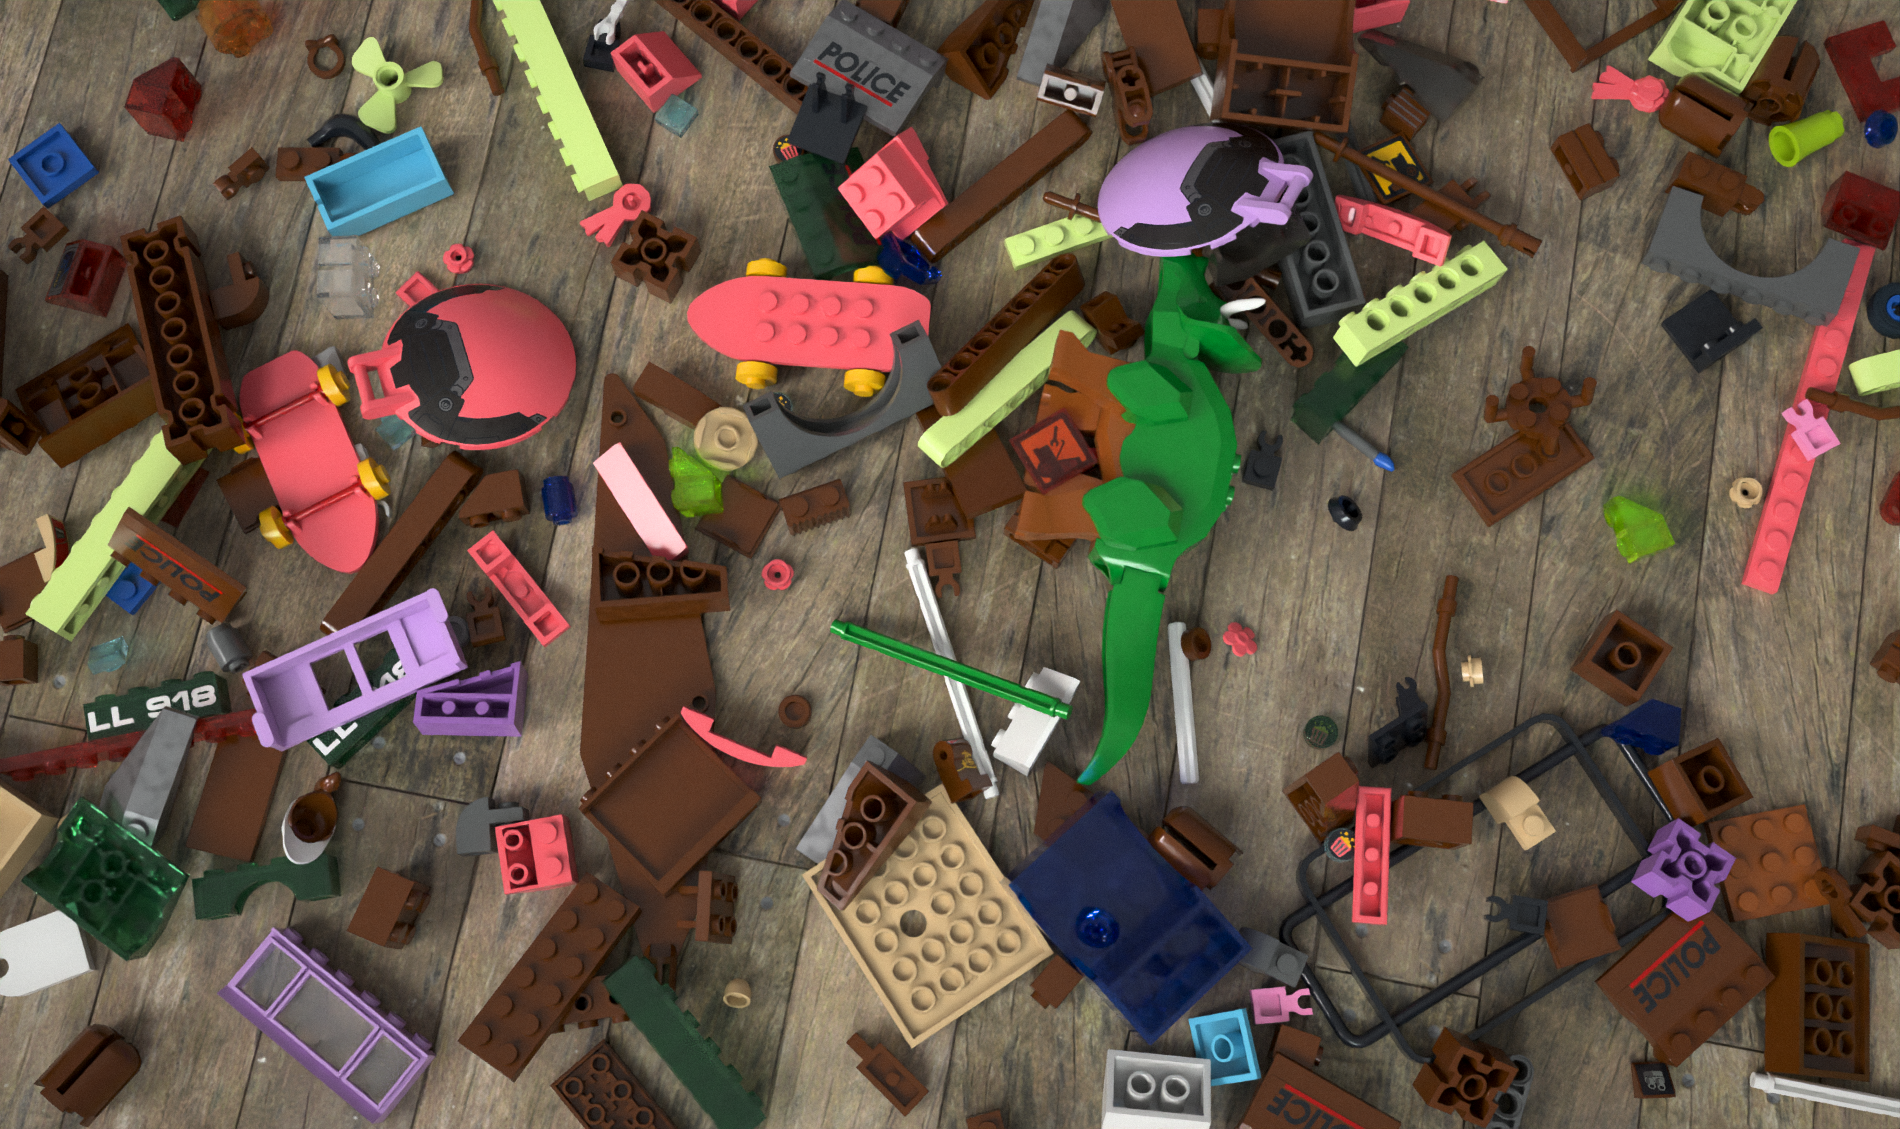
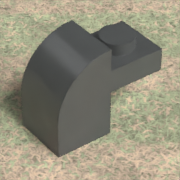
M483 797L473 801L463 810L457 822V854L468 857L498 853L495 827L529 821V810L522 806L519 807V802L499 803V809H496L495 800L490 797Z
M1242 927L1237 934L1227 959L1251 971L1266 974L1295 988L1309 955L1279 942L1280 940L1267 934Z

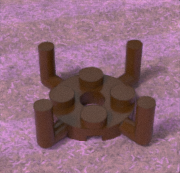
M1526 346L1522 350L1519 368L1523 381L1511 386L1506 398L1505 408L1498 409L1499 398L1495 395H1489L1486 398L1483 418L1487 423L1507 420L1510 427L1515 431L1518 429L1526 433V437L1540 439L1545 454L1553 455L1557 451L1560 431L1568 422L1572 408L1588 406L1592 403L1597 381L1592 377L1585 378L1581 394L1569 396L1568 392L1556 378L1535 377L1533 364L1536 351L1532 346ZM1539 403L1544 405L1547 410L1543 413H1535L1530 410L1529 406Z

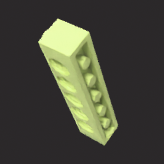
M1485 241L1474 247L1469 244L1463 247L1455 255V258L1449 260L1446 257L1443 266L1435 265L1429 273L1422 271L1414 276L1405 287L1401 284L1394 287L1387 293L1386 298L1371 300L1363 307V311L1356 314L1353 311L1339 321L1340 328L1333 336V339L1357 367L1495 286L1508 269Z

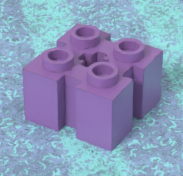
M1678 818L1657 830L1647 850L1653 855L1641 861L1631 882L1653 898L1660 894L1668 898L1665 906L1689 922L1710 912L1720 892L1714 885L1727 878L1736 858L1714 842L1706 846L1699 842L1701 833Z

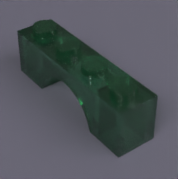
M324 850L316 860L307 864H295L287 856L270 859L271 865L258 867V862L237 865V871L225 873L224 869L204 871V877L192 879L196 920L213 921L242 915L244 905L249 896L259 887L271 882L283 883L294 893L297 900L310 903L342 897L337 857L325 854Z

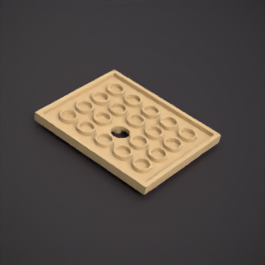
M943 783L925 794L932 801L914 829L844 911H840L817 891L826 859L802 874L911 1048L1054 954L958 805L951 803ZM911 910L921 912L927 921L925 931L918 937H909L900 928L902 916ZM965 960V964H959L956 968L952 967L956 962ZM969 961L974 964L977 972L973 971L972 967L969 965ZM950 971H954V979L960 983L959 987L952 982ZM974 975L977 976L976 981L971 986L962 988L963 984L971 982Z

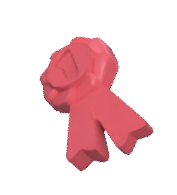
M1608 65L1606 71L1600 75L1599 81L1602 83H1593L1592 89L1594 92L1591 98L1630 100L1635 109L1651 113L1660 110L1669 95V89L1663 79L1648 75L1633 81Z
M625 184L614 194L612 207L582 220L580 225L585 228L587 236H591L600 230L595 236L598 242H605L606 246L610 247L625 221H635L641 210L647 213L651 211L650 193L640 184Z

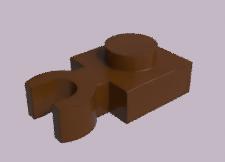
M251 147L228 167L231 172L219 177L213 185L227 200H230L237 194L241 186L248 188L252 183L260 181L265 172L270 168Z
M43 206L21 227L26 235L23 238L19 237L12 240L8 248L15 254L22 248H26L19 258L26 264H29L36 258L37 250L40 247L48 252L70 230Z
M958 540L925 544L929 577L939 575V582L935 587L937 598H942L941 589L945 584H950L954 589V596H959V584L953 579V573L962 572Z
M489 587L485 588L486 596L482 601H475L472 591L467 593V600L475 611L466 614L470 639L474 648L506 640L501 611L498 606L492 607L494 596Z

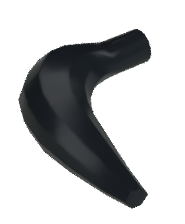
M346 113L330 117L317 132L307 138V141L313 148H317L325 141L337 136L350 138L365 150L381 144L371 127L365 125L357 116Z

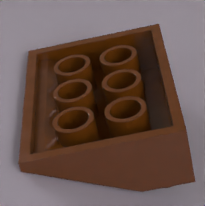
M1766 933V966L1775 978L1765 986V1071L1870 1082V944L1803 933Z

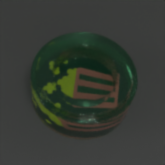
M1319 715L1311 718L1305 724L1303 736L1310 747L1323 750L1335 743L1338 737V728L1331 718Z

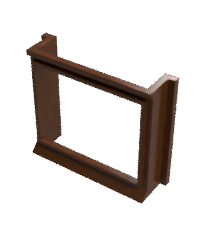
M1549 0L1523 1L1570 65V71L1573 74L1670 17L1678 6L1686 0H1652L1657 7L1656 10L1586 51Z

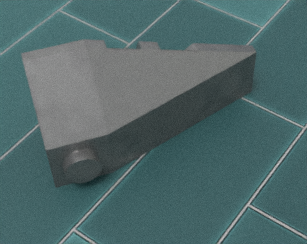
M1041 0L1016 80L1040 87L1047 63L1058 66L1061 70L1076 48L1080 47L1086 40V36L1094 26L1101 22L1109 0Z
M165 706L105 785L97 815L117 840L151 850L165 834L198 722V716Z
M871 734L796 847L798 851L817 864L827 858L828 851L832 850L838 831L836 830L838 819L842 818L847 802L845 796L848 787L866 761H871L907 780L917 789L926 778V775L909 761Z

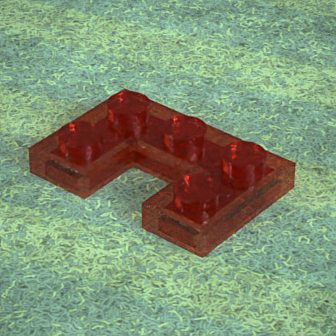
M1884 20L1828 37L1823 43L1860 123L1900 111V76L1881 82L1871 61V58L1890 53L1896 48V44Z

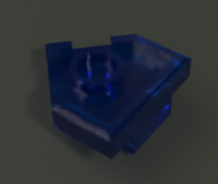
M887 232L881 240L884 250L877 259L884 273L898 280L902 274L919 285L937 284L943 276L942 272L935 266H932L930 269V265L912 245L892 233Z

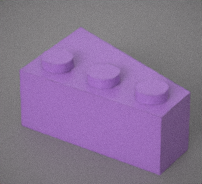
M521 661L510 664V667L493 672L490 670L480 672L479 676L460 681L456 679L417 690L413 723L422 735L522 737L528 673Z

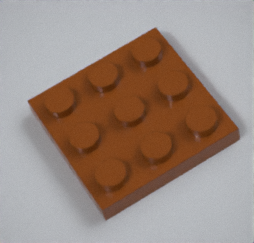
M1805 804L1704 823L1708 843L1714 842L1736 858L1727 878L1719 882L1730 923L1829 904V901L1820 894L1814 880V874L1818 869L1822 868Z

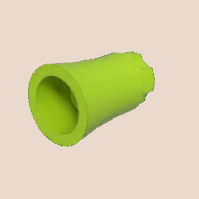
M1826 110L1792 123L1776 126L1769 134L1771 153L1781 165L1792 167L1808 155L1840 138L1845 131L1843 126L1844 120L1837 111Z

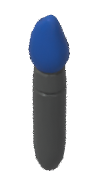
M1331 421L1334 431L1362 454H1365L1366 457L1373 460L1376 466L1391 472L1395 470L1394 463L1387 454L1379 452L1371 443L1342 421Z

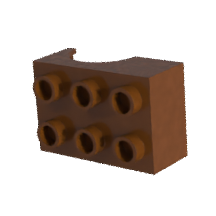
M1226 0L1210 120L1305 132L1318 131L1331 135L1348 133L1359 54L1355 52L1353 45V20L1356 0Z

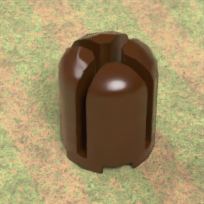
M1788 34L1774 38L1739 95L1754 104L1747 115L1749 119L1762 125L1771 126L1772 122L1790 120L1789 123H1792L1799 118L1820 66L1819 55L1814 45L1807 40L1803 41L1799 46L1796 56H1792L1799 37Z
M1691 72L1678 80L1672 92L1662 104L1659 110V123L1665 130L1717 159L1754 104L1701 73Z
M1179 806L1172 809L1162 821L1163 825L1207 862L1213 870H1210L1159 826L1149 835L1146 841L1145 852L1152 862L1201 903L1204 900L1199 896L1205 887L1209 890L1214 888L1234 865L1229 860L1235 852L1241 856L1243 851L1194 809L1188 806Z
M93 1024L84 1028L35 1081L34 1085L45 1087L40 1094L62 1113L64 1111L70 1114L76 1112L83 1117L79 1124L89 1127L140 1071L142 1060L138 1049L132 1043L125 1042V1037L116 1030L106 1025Z

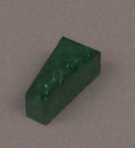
M1400 341L1357 367L1343 352L1334 362L1336 366L1330 372L1325 371L1313 384L1315 387L1308 394H1302L1292 407L1295 409V412L1290 420L1319 445L1334 429L1332 427L1333 424L1342 421L1398 363L1409 347Z

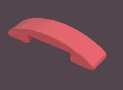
M1336 196L1334 203L1343 231L1354 235L1366 234L1412 251L1413 257L1440 267L1444 265L1452 235L1426 220L1392 207L1350 196Z
M493 530L467 550L544 647L548 646L571 627Z
M683 706L681 710L683 718L698 735L712 746L730 756L749 763L770 767L805 765L807 756L776 744L772 755H768L710 731L715 720L714 717L687 706Z

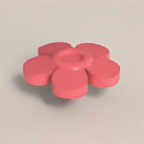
M1237 622L1230 623L1228 631L1223 634V640L1226 644L1232 646L1233 653L1242 657L1246 652L1248 654L1256 652L1257 644L1253 641L1255 637L1254 632L1248 627L1242 629V626Z

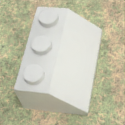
M1043 667L1040 674L1033 672L1025 687L1060 698L1062 702L1070 704L1080 681ZM1015 703L1008 715L1012 722L1006 731L1003 729L998 731L991 746L996 748L993 757L1028 776L1061 717L1056 716L1053 718L1020 703Z
M1108 1049L1102 1098L1101 1129L1210 1128L1211 1059Z

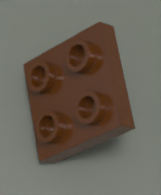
M946 477L903 482L911 547L955 540L976 539L973 518L967 520Z
M699 871L698 886H679V893L698 895L696 921L677 920V928L696 929L695 941L732 944V937L735 936L737 929L736 918L733 916L734 902L737 901L739 894L735 876L714 871Z

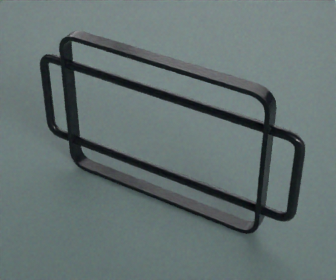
M1542 713L1526 720L1412 790L1423 792L1536 723H1547L1553 726L1560 733L1566 744L1515 776L1528 784L1574 755L1642 857V859L1598 886L1603 899L1631 882L1641 861L1653 854L1647 851L1650 845L1585 748L1603 737L1611 738L1669 823L1674 821L1672 814L1647 773L1650 771L1627 735L1620 728L1611 724H1600L1577 737L1570 725L1563 718L1554 714ZM1480 798L1472 802L1473 817L1487 809ZM1355 826L1350 828L1348 831L1355 834ZM1327 842L1309 853L1299 863L1296 870V883L1307 904L1289 914L1282 921L1279 928V940L1281 943L1300 951L1292 938L1293 929L1315 915L1381 1020L1379 1024L1363 1034H1353L1344 1023L1306 962L1300 977L1306 987L1309 988L1311 995L1337 1037L1351 1048L1362 1049L1389 1034L1399 1051L1408 1060L1417 1064H1424L1425 1062L1432 1064L1437 1056L1433 1054L1428 1057H1422L1415 1054L1398 1028L1544 937V935L1525 932L1390 1016L1324 911L1325 908L1353 892L1354 875L1317 898L1307 883L1306 870L1315 858L1329 850ZM1401 845L1389 853V869L1424 847ZM1664 896L1663 906L1655 915L1617 938L1620 947H1623L1659 924L1672 912V910L1665 906L1668 898ZM1613 952L1577 963L1465 1035L1472 1041L1476 1040Z

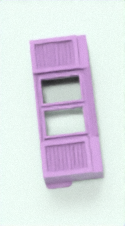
M431 588L420 595L243 673L242 676L257 711L252 716V722L261 745L272 747L282 752L468 668L439 591ZM388 630L406 676L373 691L355 644ZM345 650L362 696L329 710L311 664Z

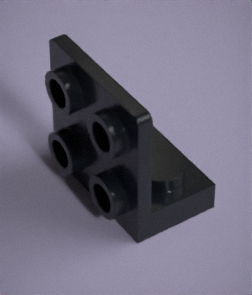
M1713 290L1707 291L1661 323L1663 329L1698 373H1701L1747 342L1763 328L1756 318L1745 325L1742 321L1737 322Z

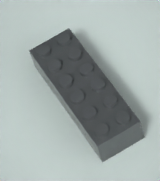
M1312 131L1273 139L1272 141L1282 153L1284 164L1305 166L1313 173L1311 182L1307 187H1303L1293 204L1289 220L1286 224L1280 225L1286 239L1282 241L1275 224H1273L1274 234L1272 237L1269 235L1270 229L1266 227L1270 240L1278 234L1282 242L1279 246L1273 242V251L1279 270L1282 271L1281 277L1296 325L1300 330L1340 321L1353 311L1358 314L1362 311L1366 301ZM1287 185V187L1285 188L1284 192L1282 193V195H1281V197L1279 198V200H1278L1277 203H1279V202L1281 201L1282 197L1284 196L1286 190H1287L1288 187H1289L1288 185Z

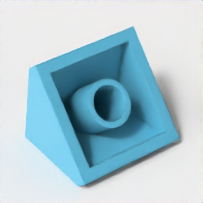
M1246 1008L1188 1019L1196 1057L1211 1059V1086L1261 1078Z

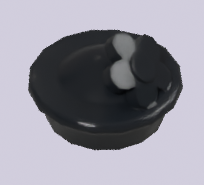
M1345 495L1329 499L1328 510L1333 522L1347 531L1356 530L1362 520V513L1358 505Z

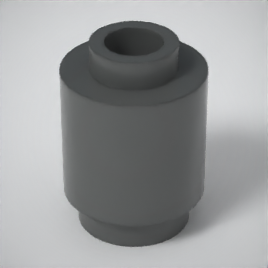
M230 623L220 624L206 634L208 639L207 646L223 672L231 671V673L235 674L243 671L250 665L249 661L253 654L238 629L233 628Z

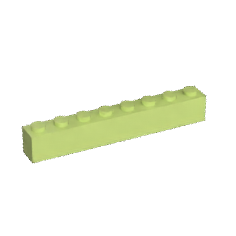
M493 0L497 11L504 10L507 18L502 19L508 36L515 35L518 41L513 47L520 63L524 61L528 63L530 69L524 72L531 87L535 88L538 86L541 95L537 96L536 99L543 114L549 112L553 121L548 122L555 140L561 138L564 147L559 149L566 166L573 165L576 174L571 175L578 193L585 191L588 200L591 201L620 189L623 185L541 1Z
M162 430L156 434L141 459L132 465L130 473L123 483L112 492L111 499L103 510L92 519L91 526L83 537L74 543L71 553L66 560L54 570L51 580L43 591L34 597L30 608L25 614L72 642L126 568V566L110 556L114 550L108 546L124 512L128 507H131L157 525L206 458L183 466L166 449ZM213 448L208 449V451H207L208 455H209V453L212 451Z

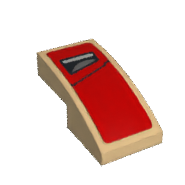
M50 514L36 519L46 548L34 553L43 580L47 584L51 580L54 570L61 566L70 554L64 522Z

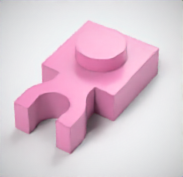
M1808 399L1797 405L1801 410V416L1797 415L1792 407L1782 413L1785 420L1796 427L1797 430L1791 433V436L1808 461L1841 444L1823 416L1818 419L1814 418L1813 408Z
M1285 986L1249 990L1254 1025L1290 1021L1289 1012H1294L1298 1015H1313L1312 1008L1302 1009L1297 1002L1300 996L1310 995L1309 988L1298 989L1290 995H1286Z

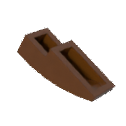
M648 362L633 386L637 397L663 410L665 415L695 430L698 421L705 414L723 407L691 385L651 362Z

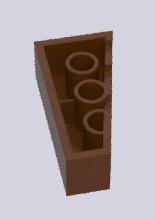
M592 546L594 608L598 621L730 611L729 582L726 566L688 560L679 562L666 560V557L653 555V557L634 555L633 552L620 550L619 552L606 551L602 547Z

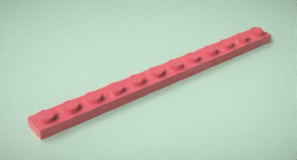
M1847 238L1841 241L1860 248L1837 316L1827 327L1823 325L1815 327L1792 406L1797 415H1802L1797 405L1806 400L1805 394L1809 387L1830 393L1836 389L1876 249L1874 247ZM1808 400L1812 405L1814 418L1818 419L1823 416L1827 420L1830 410L1827 408V405ZM1789 422L1741 582L1743 585L1772 595L1778 592L1816 459L1814 458L1810 461L1806 459L1791 436V433L1797 429Z

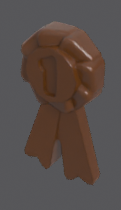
M1827 866L1818 869L1814 874V880L1820 894L1829 901L1835 932L1841 933L1846 939L1850 936L1851 938L1855 936L1861 938L1866 935L1868 931L1848 905L1850 898L1853 896L1848 881L1836 869Z

